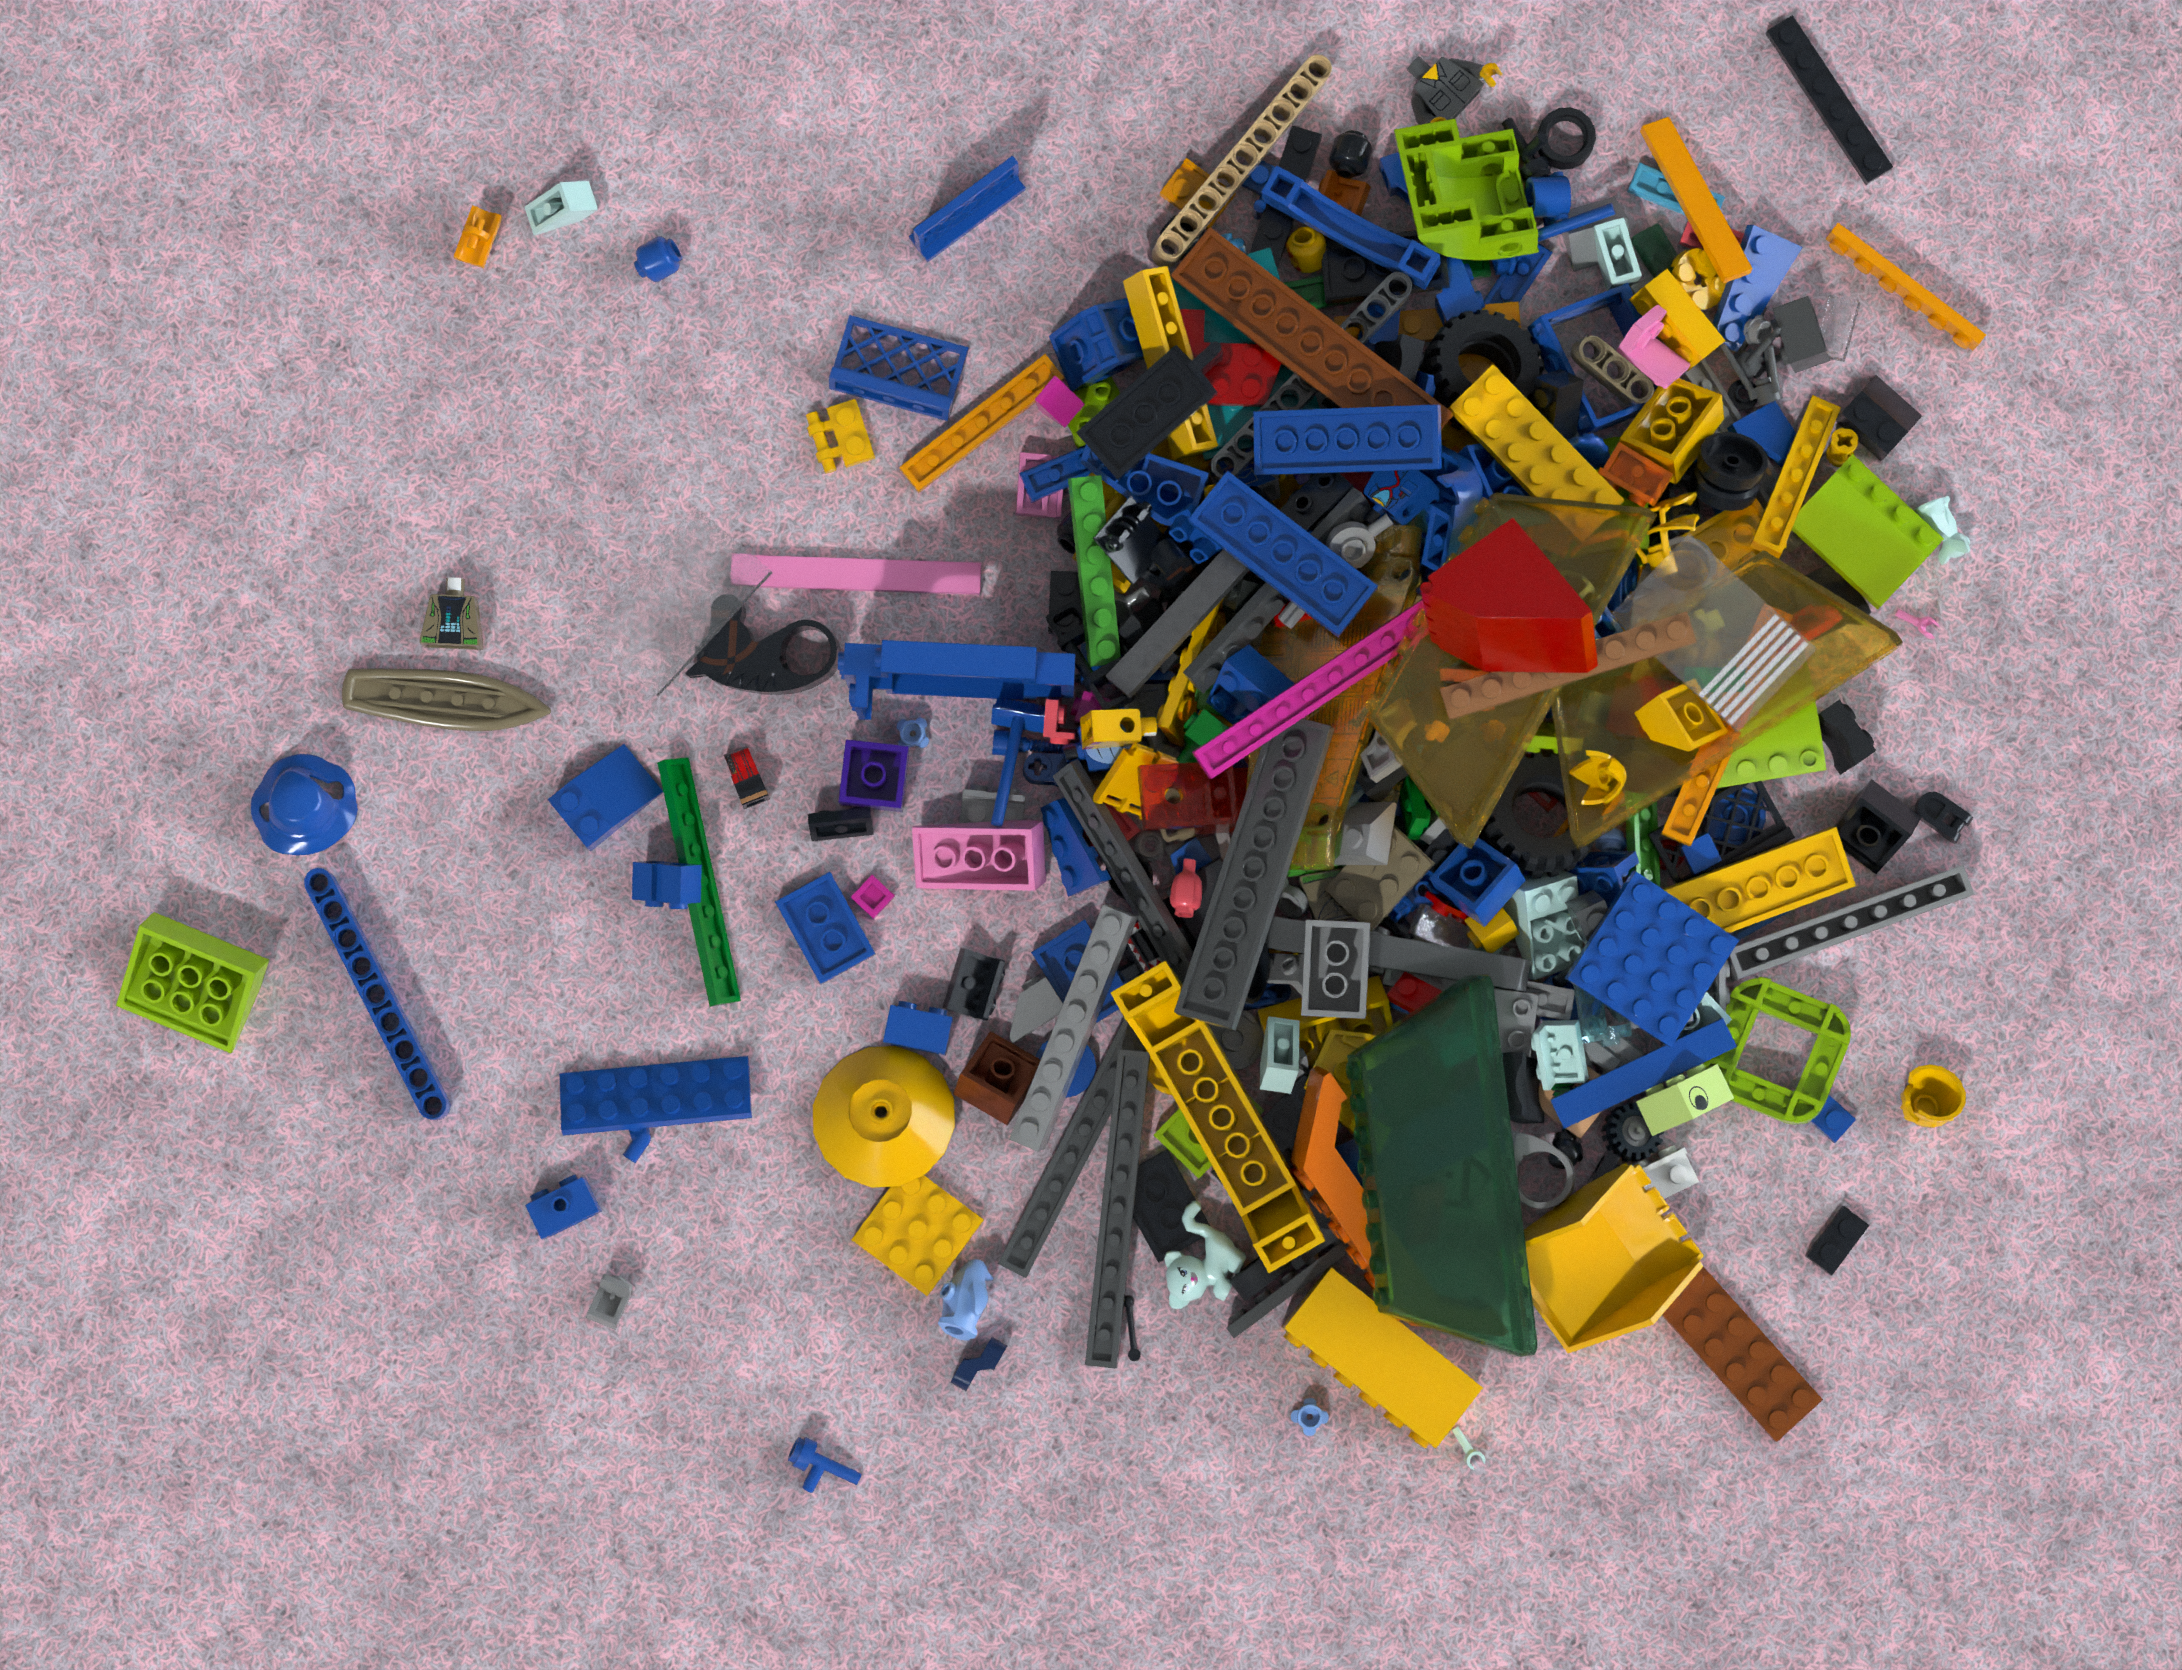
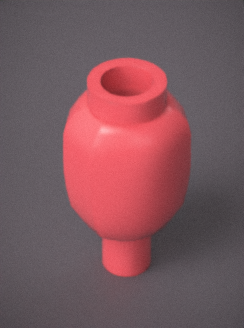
M1184 859L1183 870L1175 876L1171 887L1170 904L1175 909V915L1182 918L1193 917L1194 911L1201 906L1202 881L1195 873L1196 860Z

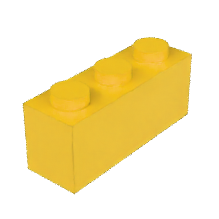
M1668 269L1660 273L1629 299L1642 316L1657 304L1667 311L1661 320L1664 327L1657 336L1667 347L1691 364L1687 372L1726 341Z

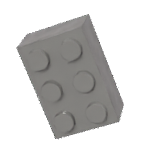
M1306 920L1301 1016L1366 1019L1371 923Z

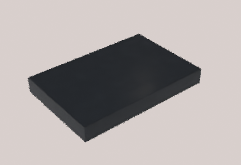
M1168 1149L1139 1165L1133 1215L1158 1263L1164 1260L1166 1252L1172 1250L1181 1251L1204 1238L1201 1235L1186 1231L1181 1218L1185 1207L1192 1201H1196ZM1200 1210L1194 1217L1195 1221L1210 1226L1202 1210Z

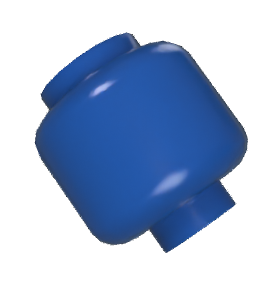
M658 236L637 248V260L634 262V266L642 278L647 276L651 281L659 282L679 270V261L682 260V256L672 239L666 240L664 237Z

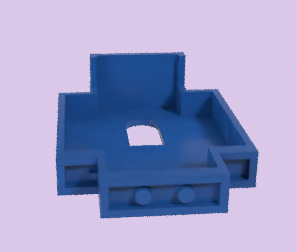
M882 640V645L845 643V650L838 653V670L841 679L846 681L849 688V703L852 711H856L859 720H872L873 689L886 690L887 694L985 699H997L999 697L1000 699L1036 701V697L1074 699L1075 654L1037 652V647Z

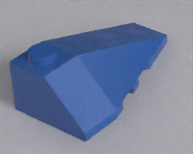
M1087 445L1080 464L1096 476L1101 475L1104 482L1126 498L1132 496L1137 503H1142L1143 501L1150 503L1153 508L1151 517L1157 522L1170 527L1172 523L1168 518L1173 512L1182 510L1190 503L1195 508H1198L1204 495V488L1207 486L1211 474L1149 453L1118 481Z

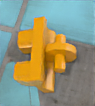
M472 205L454 253V259L484 269L500 226L502 215L488 212Z

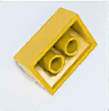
M1680 378L1675 380L1666 389L1658 386L1652 398L1645 403L1619 441L1673 473L1674 476L1670 482L1677 484L1697 457L1704 440L1713 435L1724 420L1722 395Z

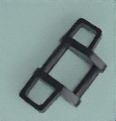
M1072 601L1046 616L1048 626L1057 638V644L1063 652H1067V654H1075V666L1083 677L1082 683L1087 691L1093 694L1102 710L1120 709L1135 700V694L1131 698L1122 694L1114 700L1106 702L1098 691V688L1110 682L1106 675L1132 648L1125 642L1124 637L1118 633L1122 656L1093 671L1078 648V645L1085 642L1084 624L1082 623L1063 635L1056 626L1057 621L1072 613L1078 614L1083 620L1082 607L1076 601ZM1117 619V625L1119 630L1120 622Z

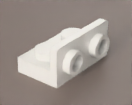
M1672 1145L1658 1152L1659 1159L1651 1163L1644 1159L1632 1165L1639 1164L1652 1181L1651 1184L1644 1186L1645 1190L1656 1187L1664 1199L1699 1182L1686 1156L1687 1151L1685 1147L1677 1150L1675 1145Z

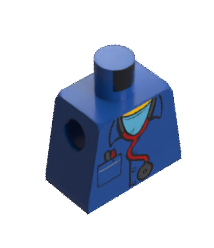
M1419 470L1376 471L1363 490V494L1374 505L1363 519L1367 523L1372 524L1387 513L1389 517L1400 525H1406L1431 503L1441 491L1430 478Z

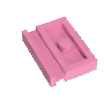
M1020 452L1015 515L1061 518L1063 490L1031 503L1019 473L1059 456Z

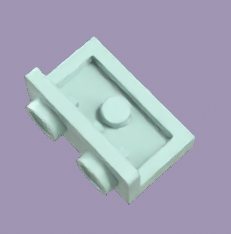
M1579 1020L1542 1021L1532 1034L1531 1045L1537 1054L1536 1072L1538 1079L1542 1082L1543 1090H1551L1555 1083H1586L1589 1075Z

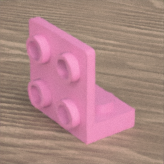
M1657 304L1632 325L1616 351L1647 375L1653 384L1666 389L1684 374L1691 364L1656 339V336L1664 327L1661 320L1667 313L1666 310Z

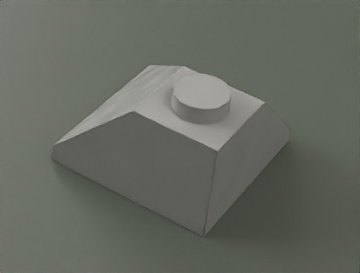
M1343 802L1340 808L1332 864L1387 865L1397 804L1394 802Z

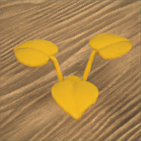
M1690 492L1668 498L1656 503L1654 507L1648 508V513L1659 510L1660 525L1648 530L1647 534L1660 531L1661 543L1647 548L1649 554L1646 555L1630 534L1620 528L1590 535L1571 550L1570 557L1572 558L1585 546L1612 538H1624L1639 555L1642 564L1649 563L1654 579L1678 572L1671 547H1669L1667 531L1677 529L1695 531L1696 522L1700 517L1699 514H1692L1666 522L1665 514L1671 506L1679 504L1692 505L1697 497V493Z

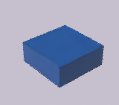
M1703 832L1696 836L1691 847L1685 844L1678 846L1691 874L1695 875L1722 861L1709 832Z

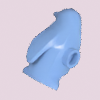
M973 1259L965 1263L951 1281H947L942 1286L940 1291V1298L943 1299V1310L938 1325L946 1334L959 1340L966 1341L977 1336L976 1324L988 1302L985 1281H992L993 1277L982 1260Z

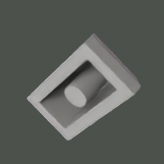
M1036 976L1021 986L1024 991L1018 996L1009 1037L1013 1044L1057 1017L1061 1011L1063 1003L1046 977L1039 980Z

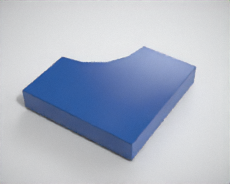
M1776 401L1763 406L1727 427L1728 432L1743 434L1755 440L1763 447L1767 456L1774 459L1781 468L1796 434Z

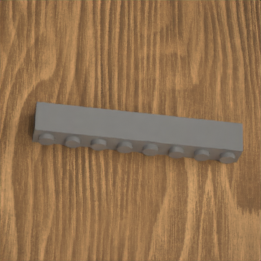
M1964 865L1736 946L1727 959L1732 982L1974 895Z
M1103 904L1009 1140L1037 1152L1046 1148L1138 915L1111 904Z

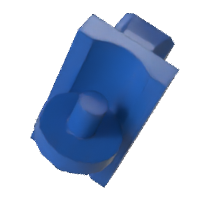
M1190 503L1182 510L1175 511L1170 515L1168 520L1172 523L1169 534L1175 541L1183 542L1188 540L1193 545L1189 551L1190 557L1200 564L1223 549L1188 523V519L1197 509Z

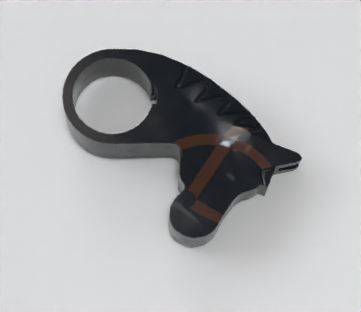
M1250 486L1252 490L1276 507L1262 488ZM1166 538L1152 549L1150 559L1160 571L1158 583L1155 584L1161 591L1158 600L1161 604L1168 600L1166 610L1177 600L1179 592L1185 591L1219 553L1198 564L1190 557L1189 551L1193 545L1189 541L1178 544L1175 539Z
M724 595L719 597L712 606L710 633L701 646L696 647L698 662L687 670L686 675L690 678L709 677L726 687L764 695L794 694L812 689L830 679L838 669V653L841 651L836 636L826 626L814 620L793 622L763 640L755 642L752 632L744 625L746 618L744 604L733 595ZM806 630H816L825 634L829 640L831 647L829 661L821 671L815 674L798 675L790 670L787 662L784 663L787 646L790 640L798 633Z

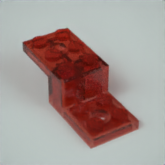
M1199 762L1138 766L1137 773L1143 830L1194 828L1195 835L1233 833L1255 767L1233 768L1232 765L1214 778L1209 779ZM1173 788L1178 791L1180 795L1178 804H1171L1166 800V789Z

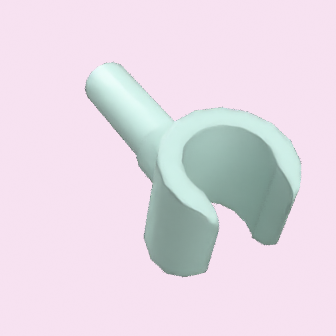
M1459 1426L1454 1428L1452 1432L1465 1452L1464 1461L1468 1467L1475 1470L1470 1464V1458L1473 1455H1479L1481 1461L1485 1464L1484 1455L1479 1450L1473 1449Z

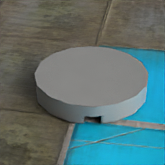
M1242 1010L1236 1031L1209 1024L1234 1070L1245 1069L1255 1063L1262 1054L1261 1048H1263L1264 1043L1263 1030L1259 1020L1249 1011Z

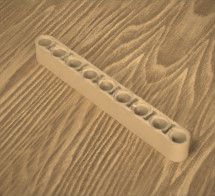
M1315 54L1304 62L1163 231L1152 250V259L1159 267L1168 266L1170 268L1180 260L1322 89L1332 72V65L1327 57ZM1309 69L1317 70L1321 77L1313 76ZM1291 91L1299 92L1303 99L1295 98ZM1273 113L1281 114L1285 121L1277 120ZM1254 135L1263 136L1267 142L1260 143L1255 139ZM1236 157L1245 158L1249 165L1240 164ZM1217 179L1227 180L1230 187L1221 186ZM1199 201L1208 202L1212 209L1202 208ZM1180 223L1189 224L1193 228V232L1184 231ZM1168 245L1172 247L1175 254L1165 253L1161 246Z

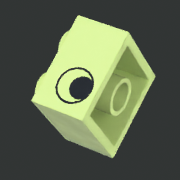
M1704 1064L1698 1065L1686 1071L1688 1075L1686 1078L1681 1073L1666 1080L1667 1087L1660 1083L1645 1090L1647 1096L1636 1101L1652 1136L1692 1120L1734 1099L1718 1064L1707 1069Z

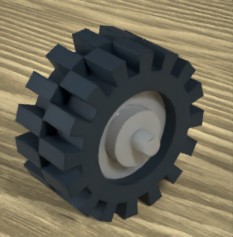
M1637 1103L1620 1106L1612 1110V1114L1606 1116L1604 1121L1607 1124L1602 1125V1131H1606V1135L1602 1136L1603 1142L1608 1140L1609 1145L1606 1146V1149L1613 1150L1616 1155L1622 1157V1161L1628 1162L1632 1160L1634 1162L1650 1157V1154L1656 1153L1658 1150L1657 1146L1663 1142L1659 1135L1664 1134V1131L1654 1136L1651 1135Z

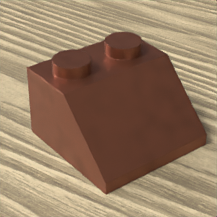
M990 1031L960 1073L953 1094L1008 1126L1023 1104L1041 1060Z

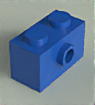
M576 1174L559 1182L561 1188L550 1193L546 1188L530 1196L532 1202L525 1206L541 1239H547L602 1212L586 1177L578 1179Z

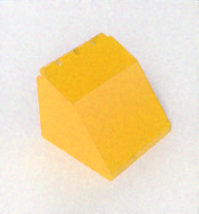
M1625 1163L1583 1186L1563 1203L1554 1207L1502 1245L1496 1252L1567 1353L1654 1325L1703 1267L1700 1260L1704 1255L1693 1239L1690 1237L1681 1241L1680 1237L1687 1235L1688 1232L1673 1212L1665 1216L1663 1215L1670 1207L1656 1187L1645 1190L1644 1186L1651 1184L1652 1181L1639 1164L1632 1166V1164L1628 1165Z

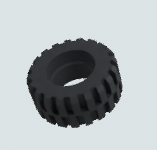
M1480 309L1474 315L1472 311L1462 312L1458 317L1453 316L1439 329L1424 352V361L1419 371L1434 375L1435 393L1433 398L1448 408L1472 385L1460 368L1458 356L1462 354L1481 355L1491 360L1501 373L1532 404L1535 377L1543 375L1545 366L1544 360L1538 358L1542 352L1537 343H1532L1531 339L1533 336L1527 329L1523 331L1518 327L1520 323L1513 318L1509 321L1504 318L1505 314L1496 311L1493 315L1489 314L1488 310ZM1454 416L1449 420L1452 422V427L1458 430L1463 427Z
M1532 752L1529 759L1522 754L1515 757L1512 764L1506 762L1504 764L1506 771L1489 783L1479 811V822L1482 823L1480 828L1482 839L1488 838L1487 844L1515 862L1522 874L1524 870L1531 872L1532 878H1541L1543 872H1547L1549 877L1559 876L1562 869L1568 872L1575 868L1577 862H1582L1588 855L1603 823V817L1601 816L1604 809L1603 803L1596 805L1580 804L1588 785L1569 773L1576 766L1577 762L1568 758L1567 762L1559 760L1560 754L1552 752L1549 757H1543L1542 752ZM1530 792L1545 793L1554 797L1567 811L1570 822L1568 829L1565 833L1552 838H1541L1529 834L1520 827L1513 815L1512 806L1515 799Z

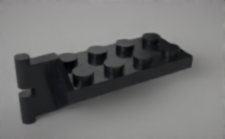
M1216 341L1211 342L1193 360L1175 345L1076 432L1118 481L1218 394L1217 390L1204 375L1223 360L1220 343Z

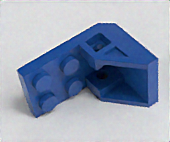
M1127 298L1094 305L1085 309L1049 335L1072 392L1124 371L1136 361L1144 359Z

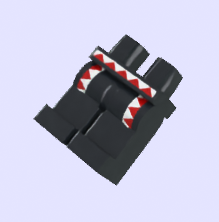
M1167 897L1163 902L1177 926H1179L1183 919L1175 915V909L1170 904V898ZM1138 919L1124 951V956L1128 963L1117 969V974L1123 984L1128 983L1163 962ZM1185 924L1179 927L1194 952L1197 943Z

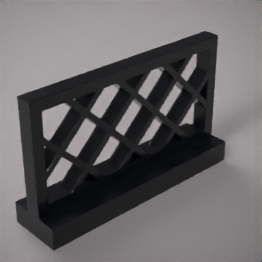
M1762 781L1753 782L1758 791L1755 804L1739 800L1742 788L1749 783L1728 786L1713 795L1708 812L1704 816L1706 819L1702 833L1708 832L1711 819L1727 823L1722 841L1712 839L1714 843L1721 844L1719 855L1722 861L1695 875L1689 873L1680 879L1675 868L1678 857H1683L1678 847L1682 843L1677 841L1674 851L1663 848L1658 837L1662 835L1665 824L1647 834L1674 884L1783 845L1795 838L1790 827L1785 825ZM1735 792L1734 798L1727 797ZM1722 799L1733 802L1728 820L1713 816L1716 803ZM1762 800L1766 807L1760 806ZM1738 803L1753 807L1749 825L1734 822ZM1759 809L1770 812L1775 824L1764 830L1754 827ZM1732 825L1747 828L1745 840L1739 845L1727 843ZM1753 830L1759 832L1758 834L1751 837ZM1726 846L1732 847V849L1725 852ZM1667 853L1673 854L1672 861L1669 859Z

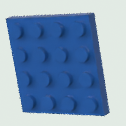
M1632 871L1568 971L1565 979L1666 1046L1672 1047L1739 940L1638 872Z

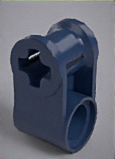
M1033 753L1024 762L1023 776L1030 784L1059 787L1053 775L1064 768L1067 763L1064 753ZM1034 762H1040V767L1046 769L1042 770L1039 776L1034 775V770L1029 769L1033 767Z

